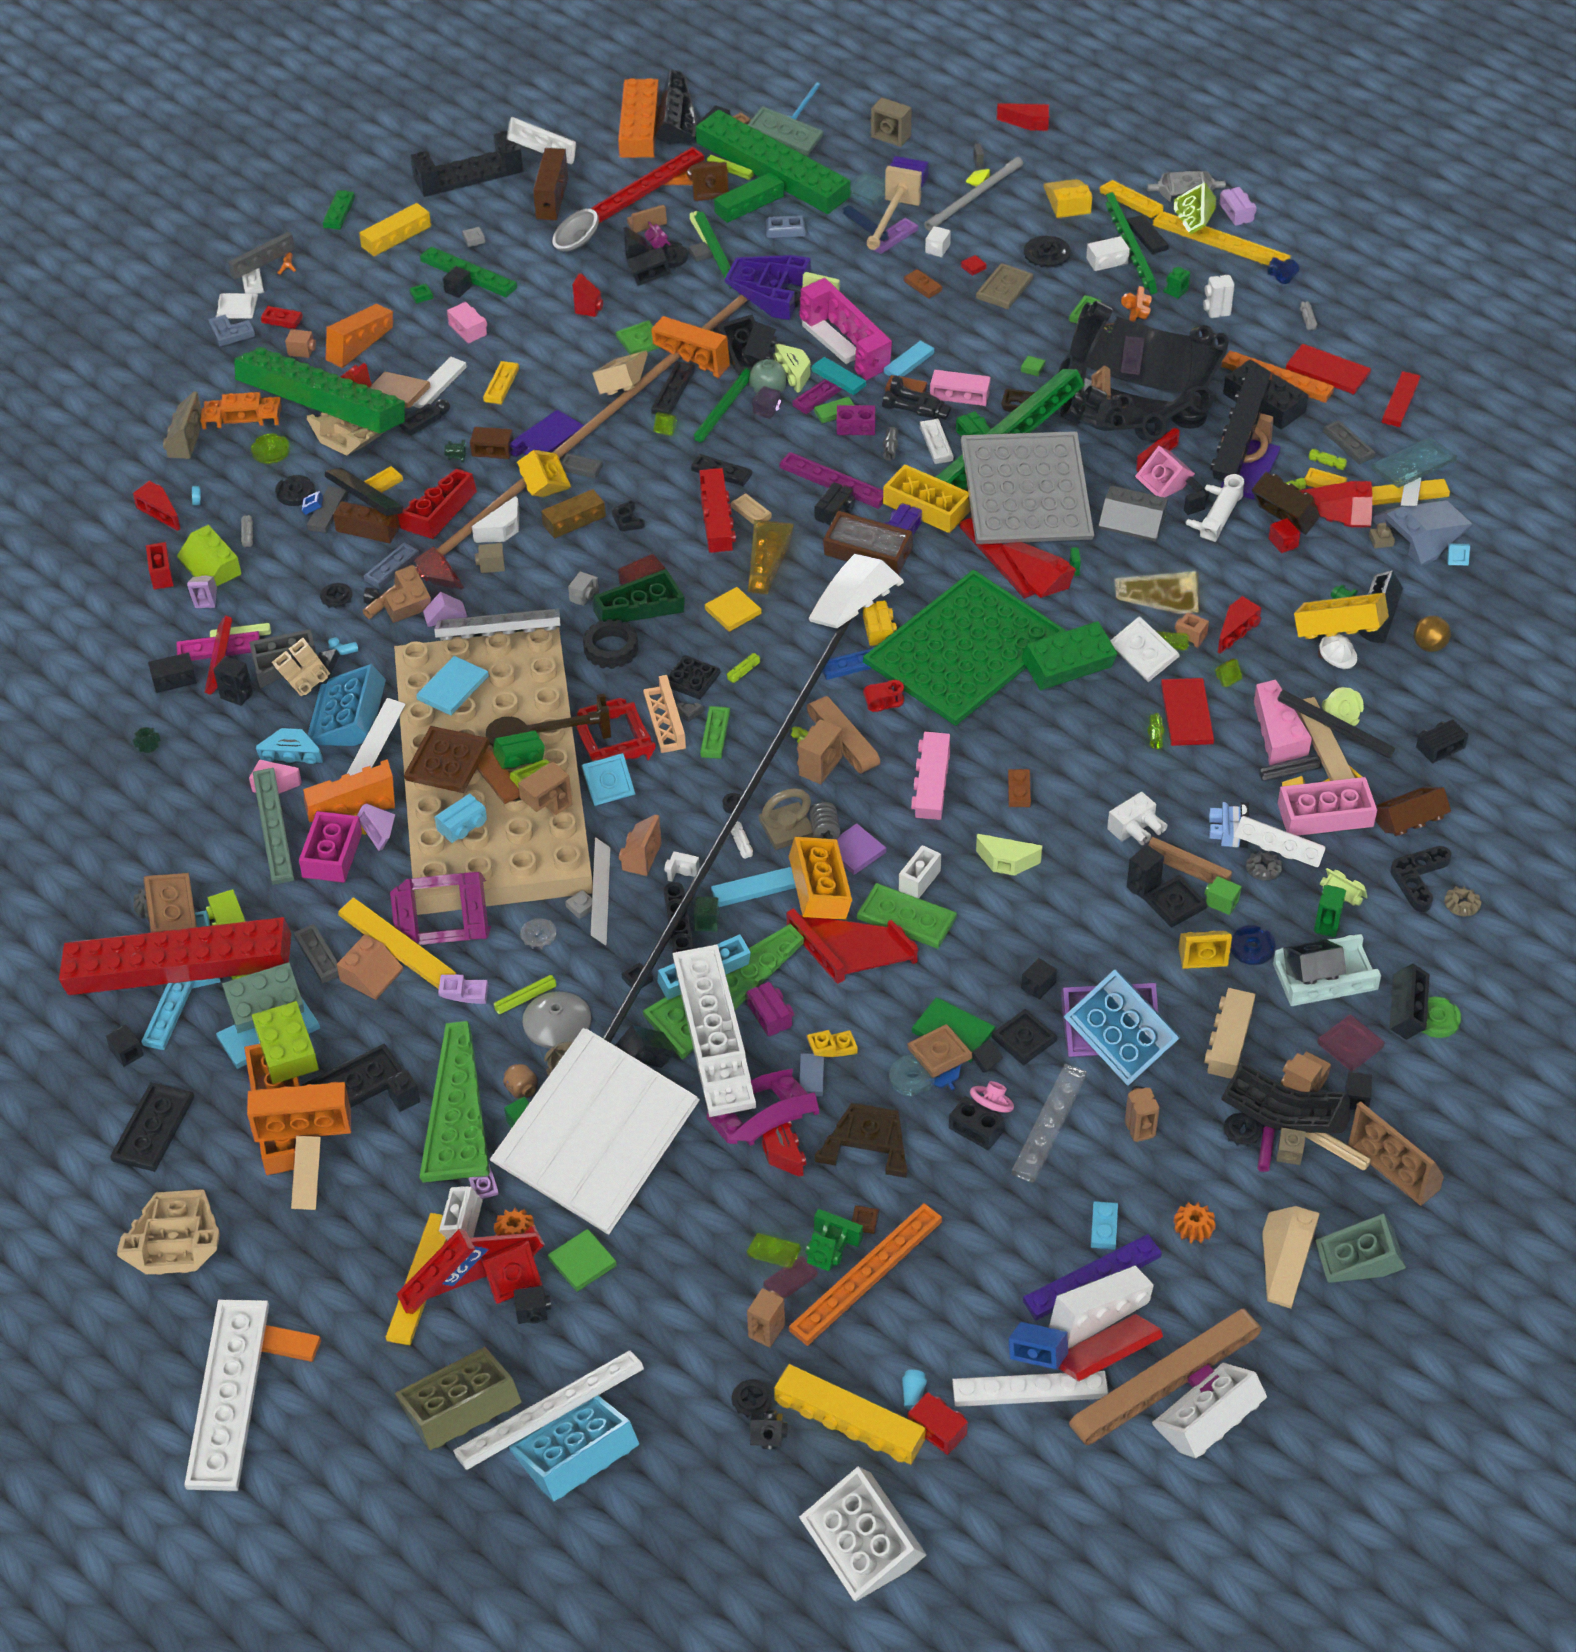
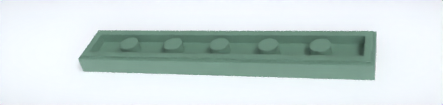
M274 768L253 771L272 884L294 881Z

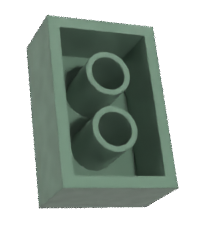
M290 963L222 983L237 1033L253 1029L254 1024L251 1015L294 1001H297L300 1012H304L303 1001Z

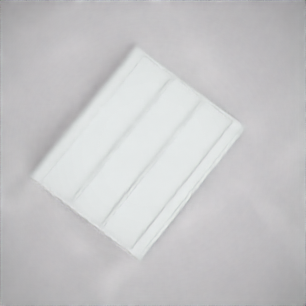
M583 1028L490 1158V1161L609 1235L700 1099L587 1028Z

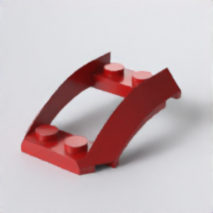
M617 698L606 701V705L609 708L610 719H615L625 714L635 739L598 749L587 724L576 726L584 747L593 762L622 753L625 760L637 759L644 755L648 761L656 748L655 742L651 741V737L640 719L635 703H626V699ZM597 704L579 709L577 716L588 715L589 712L597 711Z

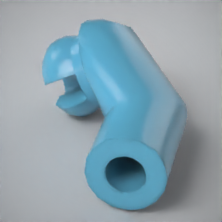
M337 637L328 640L329 649H337L340 655L359 651L356 642L343 645L339 643Z

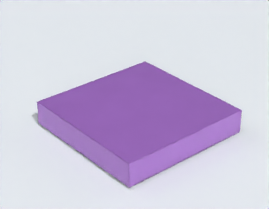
M857 823L840 834L837 839L843 865L853 875L886 853V847Z

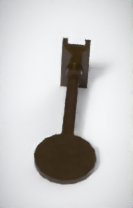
M605 693L596 695L597 711L589 712L588 715L526 725L521 719L512 716L495 719L486 729V738L489 739V745L494 748L496 738L535 730L538 733L584 724H598L603 739L611 738L609 708L606 705Z

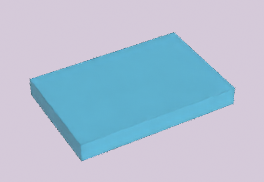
M453 656L416 694L417 700L452 715L489 677L488 671Z

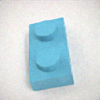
M1094 1201L1091 1248L1115 1250L1118 1203Z

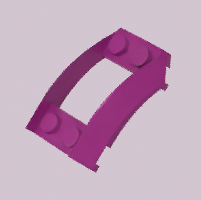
M481 872L405 879L402 884L390 892L394 927L418 945L487 939L492 925L488 926L483 885L486 879ZM459 885L464 928L419 933L414 890Z
M793 1068L765 1074L751 1080L753 1094L771 1089L781 1101L765 1108L743 1124L734 1112L709 1117V1113H707L706 1119L727 1143L738 1144V1141H746L751 1146L754 1145V1141L767 1131L786 1122L800 1119L802 1114L812 1112L814 1115H818L819 1107L815 1092L808 1094L793 1078Z

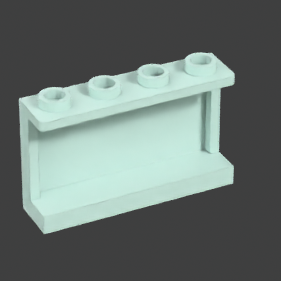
M1362 934L1327 939L1343 947L1347 974L1339 975V978L1335 980L1318 979L1315 984H1303V982L1287 975L1283 948L1276 950L1273 965L1290 1006L1378 990L1381 974L1378 969H1372L1362 947L1364 939Z

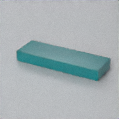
M826 357L812 365L814 373L852 395L866 387L864 379Z

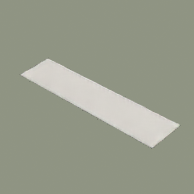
M1406 475L1405 483L1407 484H1404L1401 506H1417L1422 476Z

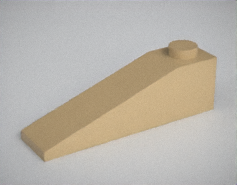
M1297 1206L1269 1212L1262 1232L1268 1302L1292 1308L1320 1213Z

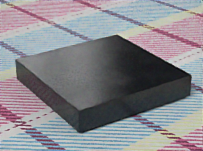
M1180 875L1144 894V900L1171 928L1207 908V903Z
M1024 1009L992 1033V1039L1024 1066L1057 1041V1035L1029 1011Z

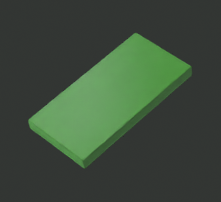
M878 883L874 885L857 913V919L872 925L888 927V921L892 920L897 926L902 927L908 938L939 949L957 918V912Z

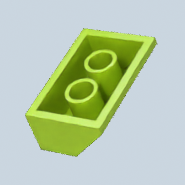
M209 524L191 532L177 555L179 561L193 577L213 576L216 586L242 575L238 557Z

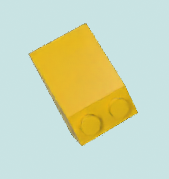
M1074 179L1044 183L1043 187L1056 218L1091 213L1092 194L1088 185L1082 181Z

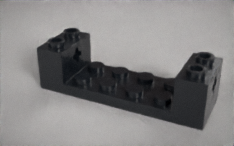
M501 131L494 134L495 152H488L483 155L472 156L467 159L437 166L433 163L428 151L417 152L410 155L413 177L423 197L522 173L523 164L520 146L518 143L507 139L508 131Z

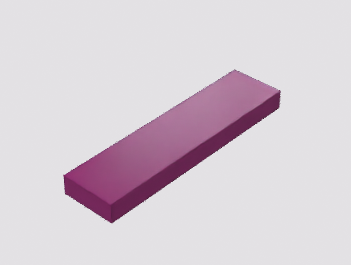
M259 631L229 635L225 656L252 653L249 642L260 640ZM216 637L176 642L177 655L189 652L191 661L211 658Z

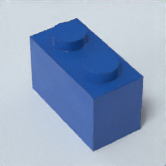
M1020 1322L1009 1337L1010 1359L1057 1370L1068 1354V1333L1066 1331Z

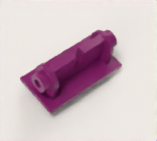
M648 222L651 227L645 232V238L653 248L663 247L665 243L670 246L671 244L667 240L669 238L668 235L657 224L653 226Z

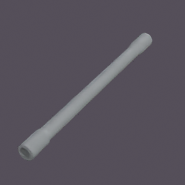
M1020 157L1014 158L1005 167L942 212L924 223L926 230L931 231L934 226L938 227L944 220L1004 177L1016 171L1023 165L1022 159Z

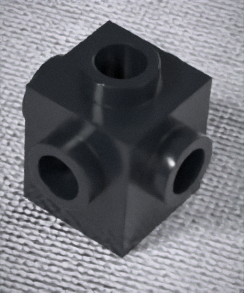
M763 1410L762 1413H752L750 1445L761 1446L763 1449H776L777 1446H781L782 1438H787L788 1422H783V1414H777L776 1410Z

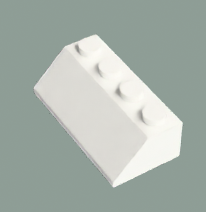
M1222 1363L1199 1385L1193 1387L1152 1423L1180 1453L1197 1458L1203 1455L1206 1449L1213 1443L1222 1439L1224 1434L1233 1426L1239 1424L1249 1412L1258 1408L1259 1404L1267 1396L1256 1372ZM1216 1375L1220 1377L1212 1383L1213 1392L1205 1391L1201 1393L1200 1388Z

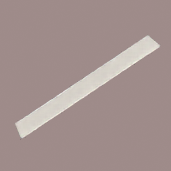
M389 698L386 699L347 774L349 773L351 776L362 772V768L367 766L372 768L405 703Z
M595 837L591 936L606 945L610 847Z

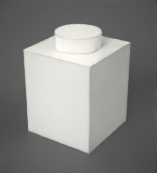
M934 226L926 237L925 253L943 257L950 246L951 230Z

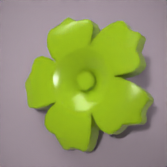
M795 726L792 728L791 736L798 738V743L808 735V731L801 727Z

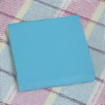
M623 753L581 765L593 806L635 795Z

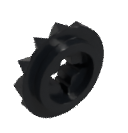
M343 583L327 585L320 593L322 604L327 605L328 608L334 606L336 609L340 605L345 607V603H350L353 597L351 588Z
M1244 1113L1230 1115L1223 1125V1134L1227 1136L1228 1142L1233 1141L1237 1146L1245 1144L1248 1147L1250 1143L1256 1144L1258 1138L1261 1137L1262 1127L1260 1122ZM1245 1125V1132L1240 1135L1239 1130Z
M745 1380L739 1383L732 1392V1405L738 1414L742 1413L747 1418L752 1416V1413H762L763 1410H768L772 1404L770 1388L759 1380ZM749 1392L754 1398H757L755 1405L748 1401Z

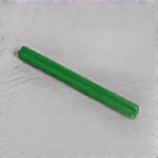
M697 211L694 218L725 279L731 266L704 212Z
M745 368L694 433L695 441L703 442L749 382L751 369Z

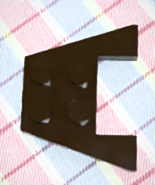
M851 1103L836 1124L837 1127L833 1133L828 1135L823 1147L815 1154V1162L836 1166L841 1146L888 1153L885 1174L907 1178L905 1151L903 1148L899 1112L897 1110Z

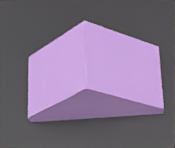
M442 592L423 610L428 627L435 626L437 620L467 617L463 602Z
M364 804L357 816H359L361 826L378 851H380L390 838L395 814L369 804Z

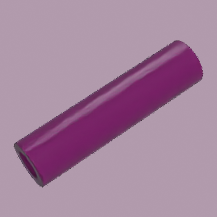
M1267 1126L1263 1128L1257 1167L1261 1172H1268L1270 1169L1275 1129Z

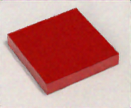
M527 1240L481 1258L496 1304L513 1298L515 1289L542 1286L532 1250Z

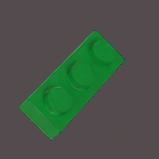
M337 190L322 222L323 228L341 229L355 199L354 192Z

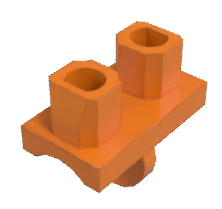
M1138 287L1136 296L1128 293L1121 298L1122 306L1130 309L1129 320L1135 321L1137 317L1146 320L1150 313L1149 305L1152 297L1144 294V287Z

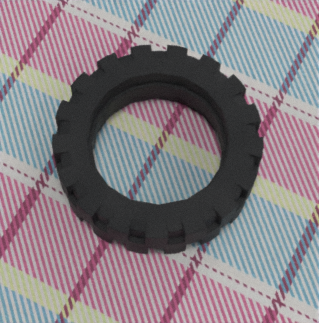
M607 619L605 622L599 621L596 625H591L590 629L585 631V637H583L584 654L587 660H591L595 666L599 665L600 668L609 667L610 669L619 666L620 668L625 666V663L629 664L632 662V658L637 656L639 649L638 635L635 628L630 627V624L627 622L623 623L622 620L616 619V621H612V619ZM609 636L620 637L627 641L623 648L616 651H603L594 646L597 641Z

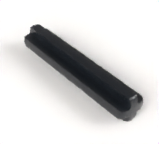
M1312 756L1260 768L1259 775L1262 780H1268L1321 767V760L1319 756Z

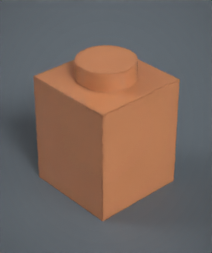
M291 329L285 341L288 356L310 358L312 351L316 348V340L313 339L311 331Z

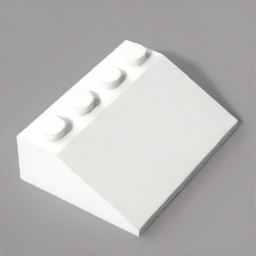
M859 1466L799 1517L854 1601H858L906 1573L927 1555L873 1475Z

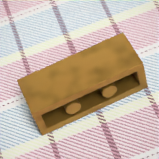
M594 489L541 510L543 526L554 539L606 517L605 502Z

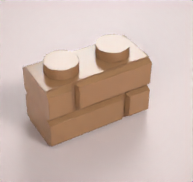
M1151 1088L1134 1089L1128 1093L1125 1124L1128 1130H1130L1133 1141L1138 1142L1154 1138L1156 1136L1159 1115L1158 1103L1154 1099Z

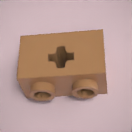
M762 1288L747 1310L749 1338L770 1348L785 1326L784 1298L774 1291L769 1292Z

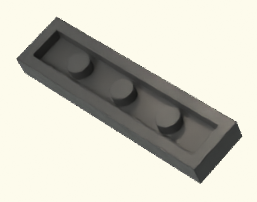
M286 232L229 261L231 277L236 280L295 250L292 234Z

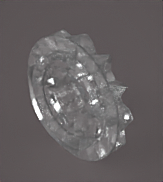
M538 918L525 923L520 934L525 945H530L532 949L535 947L542 949L543 946H550L551 942L556 940L557 932L555 925L551 921ZM542 930L543 935H540L539 937L535 938V935H538V933Z

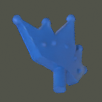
M962 1064L956 1069L952 1068L950 1072L946 1071L940 1074V1078L934 1077V1081H926V1084L929 1083L939 1088L949 1085L952 1091L955 1090L953 1082L959 1079Z

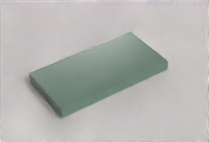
M764 106L760 108L748 124L806 156L814 149L824 133L820 129Z

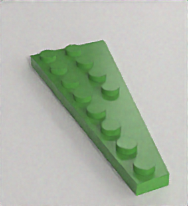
M791 924L748 948L751 952L749 964L725 975L734 1011L746 1000L748 990L759 987L804 944V937ZM681 995L667 1000L665 997L643 1010L645 1019L656 1031L664 1032L682 1060L694 1050Z
M468 1021L446 1023L419 1176L422 1182L489 1176L490 1173L471 1026Z

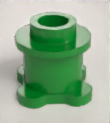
M1341 584L1332 590L1331 597L1332 599L1356 596L1358 590L1353 589L1351 592L1345 588V585Z

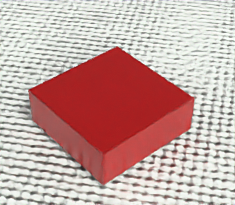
M974 255L961 261V267L973 276L985 270L986 263Z

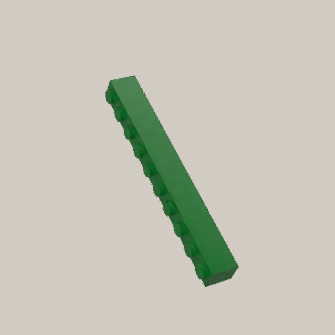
M1062 369L987 434L1032 432L1085 386L1078 370ZM963 454L935 478L964 490L967 487Z

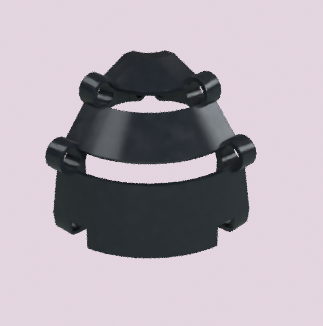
M1097 300L1093 304L1087 302L1084 305L1077 321L1069 355L1061 363L1059 372L1062 369L1078 370L1085 386L1062 405L1060 411L1062 418L1076 424L1082 422L1102 431L1135 429V433L1140 439L1151 441L1160 439L1166 432L1167 425L1165 420L1183 409L1188 413L1196 414L1206 412L1211 408L1213 395L1208 386L1226 355L1229 344L1226 334L1213 333L1212 329L1207 325L1192 328L1189 336L1144 326L1119 316L1116 317L1112 331L1109 333L1103 329L1111 317L1112 307ZM1103 366H1107L1110 369L1111 377L1149 388L1181 392L1176 401H1163L1111 388V399L1109 400L1106 399L1107 393L1093 387L1091 380L1085 378L1087 367L1098 371ZM1195 392H1198L1201 396L1199 408L1193 403ZM1146 423L1155 424V431L1152 435L1147 432Z

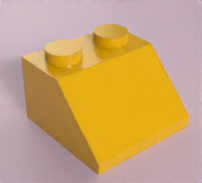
M532 450L517 461L520 474L524 477L527 490L531 496L545 497L571 488L557 453Z
M1227 931L1180 933L1178 948L1182 969L1228 966L1232 935Z

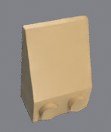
M647 350L616 358L594 371L593 376L599 394L607 393V395L617 393L618 389L623 388L624 391L633 389L634 384L640 381L648 355Z

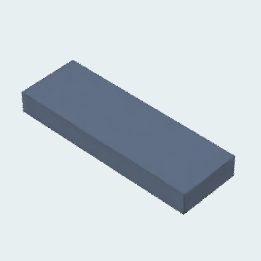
M404 542L366 573L364 581L380 589L395 576V571L405 568L419 556V550Z

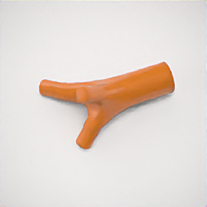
M292 253L285 254L283 265L278 271L279 275L286 268H290L293 272L296 271L291 262Z

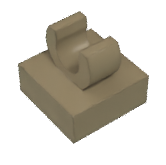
M1386 523L1377 524L1376 529L1369 530V537L1374 549L1394 546V537L1390 528L1386 527Z

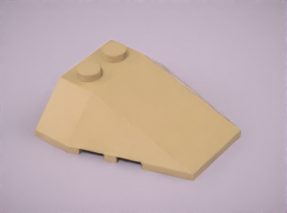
M189 1190L155 1193L142 1209V1216L132 1222V1228L128 1234L124 1233L121 1236L117 1255L146 1275L196 1271L217 1250L220 1237L219 1229L216 1226L205 1191Z

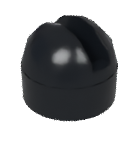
M366 587L364 603L370 604L379 598V592L374 588Z

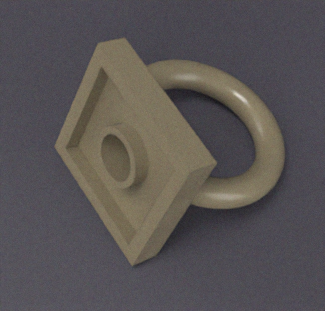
M792 788L775 794L765 804L762 814H759V822L775 850L792 845L794 837L813 838L811 823L806 816L811 806V799L804 790ZM798 797L802 800V806L799 802L772 810L784 799Z

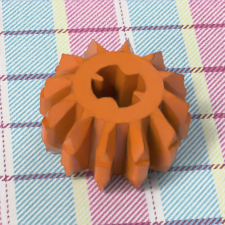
M1199 1201L1195 1206H1192L1189 1202L1186 1204V1207L1180 1206L1173 1221L1175 1233H1180L1181 1240L1188 1238L1190 1244L1194 1240L1201 1244L1204 1238L1210 1239L1213 1230H1215L1214 1213L1209 1212L1208 1205L1200 1207Z
M514 1207L513 1212H508L505 1209L504 1216L497 1215V1222L494 1223V1232L496 1233L495 1236L524 1234L531 1225L535 1226L534 1219L531 1215H527L525 1209L518 1212L516 1207Z

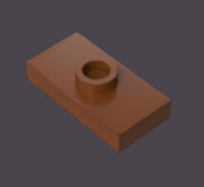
M918 269L904 276L906 284L928 299L942 291V286Z

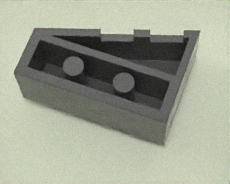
M311 629L249 642L260 689L283 677L272 664V661L285 651L289 653L299 667L302 666L289 651V648L300 639L304 638L316 654Z

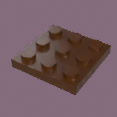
M430 726L404 773V778L406 781L464 793L490 744L489 739Z

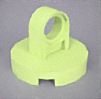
M1341 687L1335 689L1327 699L1322 701V709L1356 726L1360 721L1358 719L1360 712H1363L1364 709L1363 699L1357 691Z

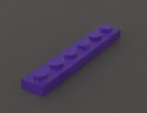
M1149 1234L1024 1296L1023 1303L1037 1321L1053 1312L1058 1295L1133 1266L1139 1269L1161 1258L1162 1252Z

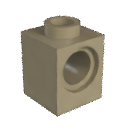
M1282 1128L1276 1161L1300 1165L1306 1132Z

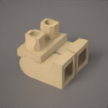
M304 638L289 648V651L302 666L299 667L287 651L272 661L275 668L300 696L307 695L315 685L326 680L328 675L331 674Z

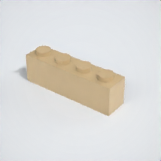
M1228 988L1226 997L1221 996L1219 1009L1222 1010V1013L1216 1015L1214 1027L1217 1028V1032L1212 1031L1209 1045L1213 1047L1212 1050L1207 1049L1204 1062L1208 1064L1207 1073L1232 1079L1237 1071L1253 1011L1254 993Z

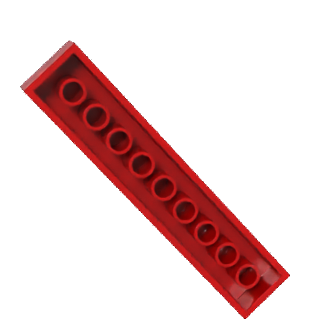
M284 917L68 942L64 943L59 981L68 995L254 974L289 963L291 931Z

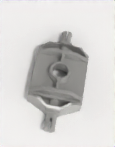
M1207 171L1163 173L1158 184H1147L1148 192L1158 191L1168 201H1171V195L1181 196L1204 182L1212 192L1216 188H1225L1226 183L1225 181H1215Z

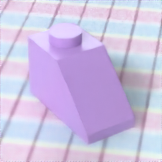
M192 577L187 586L195 608H215L217 586L214 577Z

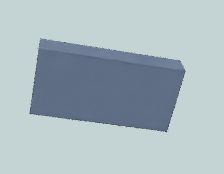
M801 1053L800 1085L808 1094L815 1092L816 1096L823 1097L824 1057Z

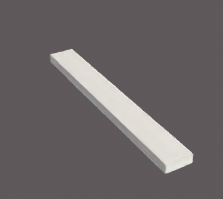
M631 1351L622 1354L453 1450L456 1458L468 1470L644 1369L642 1362Z

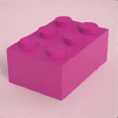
M316 812L299 858L302 878L345 883L362 836L359 816Z

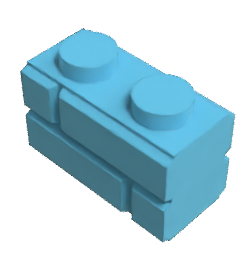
M469 793L434 818L437 831L453 843L458 839L465 838L468 832L474 828L481 827L487 820L485 806Z

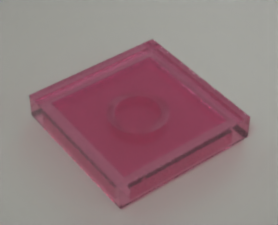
M1351 1014L1319 1037L1317 1042L1351 1072L1380 1051L1385 1044L1384 1041Z

